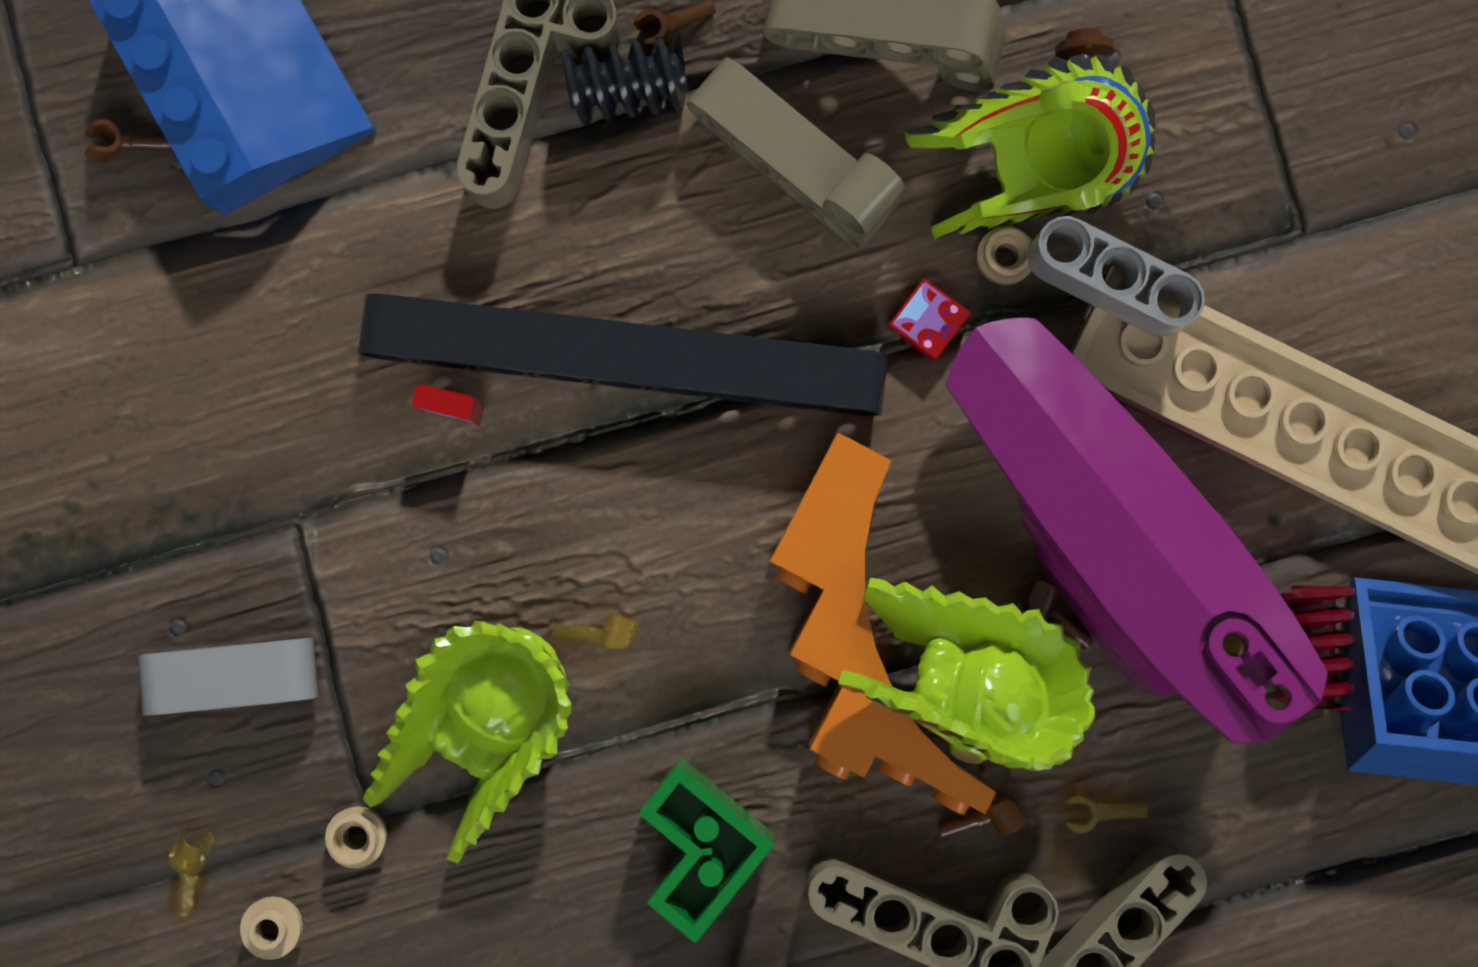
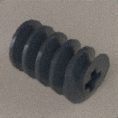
M680 34L677 37L674 53L669 52L662 37H655L651 56H646L638 40H632L628 59H622L615 44L610 43L607 46L605 60L600 63L591 46L584 47L581 65L578 66L574 64L568 50H562L571 109L575 110L582 124H591L595 106H598L606 121H614L618 103L623 105L629 118H637L641 100L646 101L652 115H660L664 97L667 96L676 112L684 111L688 87Z

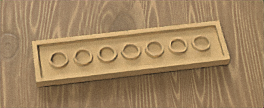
M1113 265L1105 279V283L1112 289L1125 290L1126 277L1121 269ZM1159 292L1157 302L1161 312L1168 317L1178 318L1180 306L1176 297L1168 292ZM1205 305L1202 313L1195 321L1167 336L1149 334L1092 306L1070 352L1114 398L1478 575V437Z

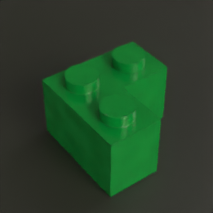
M680 757L644 801L638 814L682 850L651 888L647 904L696 944L775 846L772 831Z

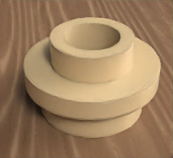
M1000 226L992 229L982 238L977 248L976 261L980 272L986 279L998 285L1008 286L1019 283L1032 271L1028 265L1027 257L1032 239L1023 230L1013 226ZM999 248L1010 249L1014 253L1015 263L1011 266L1000 265L995 258V251Z
M361 806L349 807L336 814L328 824L325 833V844L328 853L338 864L347 868H362L371 864L382 854L387 842V830L381 817L373 810ZM352 826H359L365 830L367 841L364 846H355L349 840L348 833Z
M275 896L260 899L252 904L244 913L240 924V935L244 946L256 957L267 960L281 958L293 950L300 941L303 931L302 917L296 906L284 898ZM269 919L276 923L279 930L276 939H269L263 935L261 931L263 920Z

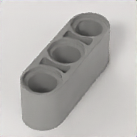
M1070 216L1053 219L1045 225L1029 246L1027 253L1028 265L1032 272L1041 280L1149 334L1156 336L1171 335L1195 321L1203 311L1205 303L1204 290L1200 283L1190 274L1080 219ZM1049 238H1059L1066 241L1072 249V262L1062 263L1053 259L1047 251V240ZM1103 265H1114L1123 271L1126 277L1125 290L1112 289L1105 283L1102 277ZM1159 292H1168L1176 297L1180 306L1178 318L1168 317L1161 312L1157 302Z
M314 637L138 655L143 716L318 698Z

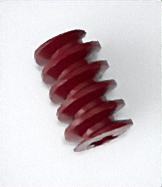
M1292 585L1290 591L1280 594L1296 617L1328 672L1322 700L1312 709L1352 710L1335 702L1336 697L1354 692V686L1351 683L1336 678L1335 673L1353 668L1354 661L1335 653V649L1354 643V636L1336 629V624L1354 619V612L1336 605V600L1355 594V588ZM1283 691L1273 692L1271 699L1285 705Z

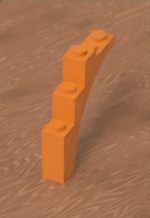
M837 433L769 562L779 567L775 578L804 594H807L811 584L821 589L788 651L791 656L799 660L794 670L825 687L831 677L839 681L841 670L857 673L892 686L875 647L866 601L863 599L865 595V549L873 506L892 460L840 433ZM839 684L808 741L810 750L818 753L814 763L839 778L846 780L850 771L865 778L875 757L883 760L879 767L881 772L911 787L915 777L935 787L936 790L932 798L962 815H965L969 806L986 814L996 794L986 783L951 761L920 730L913 720L895 713L880 703L869 700L865 694L853 693L839 686Z

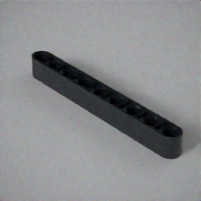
M377 293L365 295L358 354L361 356L386 361L860 416L882 415L888 355L863 349Z

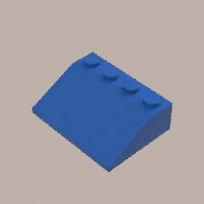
M88 0L200 200L223 216L234 212L376 131L301 0Z
M1354 577L1350 582V587L1355 588V594L1349 596L1348 610L1354 612V619L1347 620L1346 633L1354 636V643L1345 646V657L1354 661V667L1343 671V681L1351 683L1354 686V692L1343 695L1341 699V704L1352 710H1341L1340 713L1347 771L1478 785V591Z

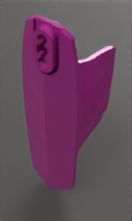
M1036 318L1003 319L976 327L965 340L955 357L946 382V388L1014 487L1020 507L1022 525L1032 539L1035 559L1054 586L1063 591L1061 596L1126 680L1143 691L1161 697L1173 693L1180 695L1231 743H1266L1318 705L1322 700L1328 672L1312 643L1271 580L1242 542L1159 444L1093 374ZM1228 633L1235 634L1241 639L1243 652L1240 657H1232L1223 649L1222 642ZM1275 685L1283 691L1285 705L1281 710L1272 709L1267 704L1265 699L1267 690L1264 686Z

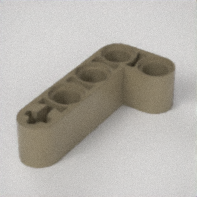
M613 0L503 1L457 161L459 181L478 205L484 208L498 209L506 206L514 199L519 189L557 52L567 49L569 54L583 57L584 47L591 46L599 60L605 58L608 44L614 43L617 48L620 42L621 30ZM544 1L550 4L548 10L542 16L532 18L522 15L525 7L532 2ZM590 16H600L607 20L603 28L593 33H586L578 29L580 23ZM523 55L534 58L531 68L526 72L512 74L507 71L510 61L515 57ZM512 110L518 113L515 124L509 129L502 131L491 128V122L499 112ZM487 145L495 150L493 155L491 154ZM494 164L500 174L499 177H488L485 186H482L477 179L478 175H488Z
M771 0L763 29V35L767 40L785 48L937 66L942 79L947 84L971 92H987L994 88L1007 33V27L996 0Z
M725 57L686 102L691 113L707 129L839 238L854 248L862 249L901 201L905 191V184L886 163L869 153H864L857 161L753 74L730 58Z
M1157 844L1149 847L1142 852L1040 962L1039 967H1076L1079 959L1089 953L1100 954L1101 961L1099 967H1140L1201 901L1207 887L1205 870L1198 861L1172 845ZM1170 866L1174 868L1175 875L1179 877L1172 886L1168 884V880L1163 875L1164 871ZM1145 889L1160 901L1156 906L1141 895ZM1130 908H1140L1142 916L1138 927L1129 933H1119L1117 925L1121 914Z
M832 855L820 858L813 863L806 878L810 906L816 915L827 922L929 967H988V962L992 955L1005 949L1015 952L1016 958L1012 967H1039L1057 924L1059 914L1057 901L1051 892L1031 874L1022 872L1012 873L1001 879L993 892L983 919L843 857ZM837 876L842 877L846 891L862 899L860 913L856 914L858 910L854 898L843 893L836 892L832 900H827L821 883L833 884ZM1027 892L1038 894L1039 903L1034 914L1022 919L1012 916V905L1019 895ZM893 899L905 905L904 916L895 925L885 926L874 920L875 910L884 901ZM950 924L960 928V937L955 946L946 950L935 949L931 946L932 935L939 927Z

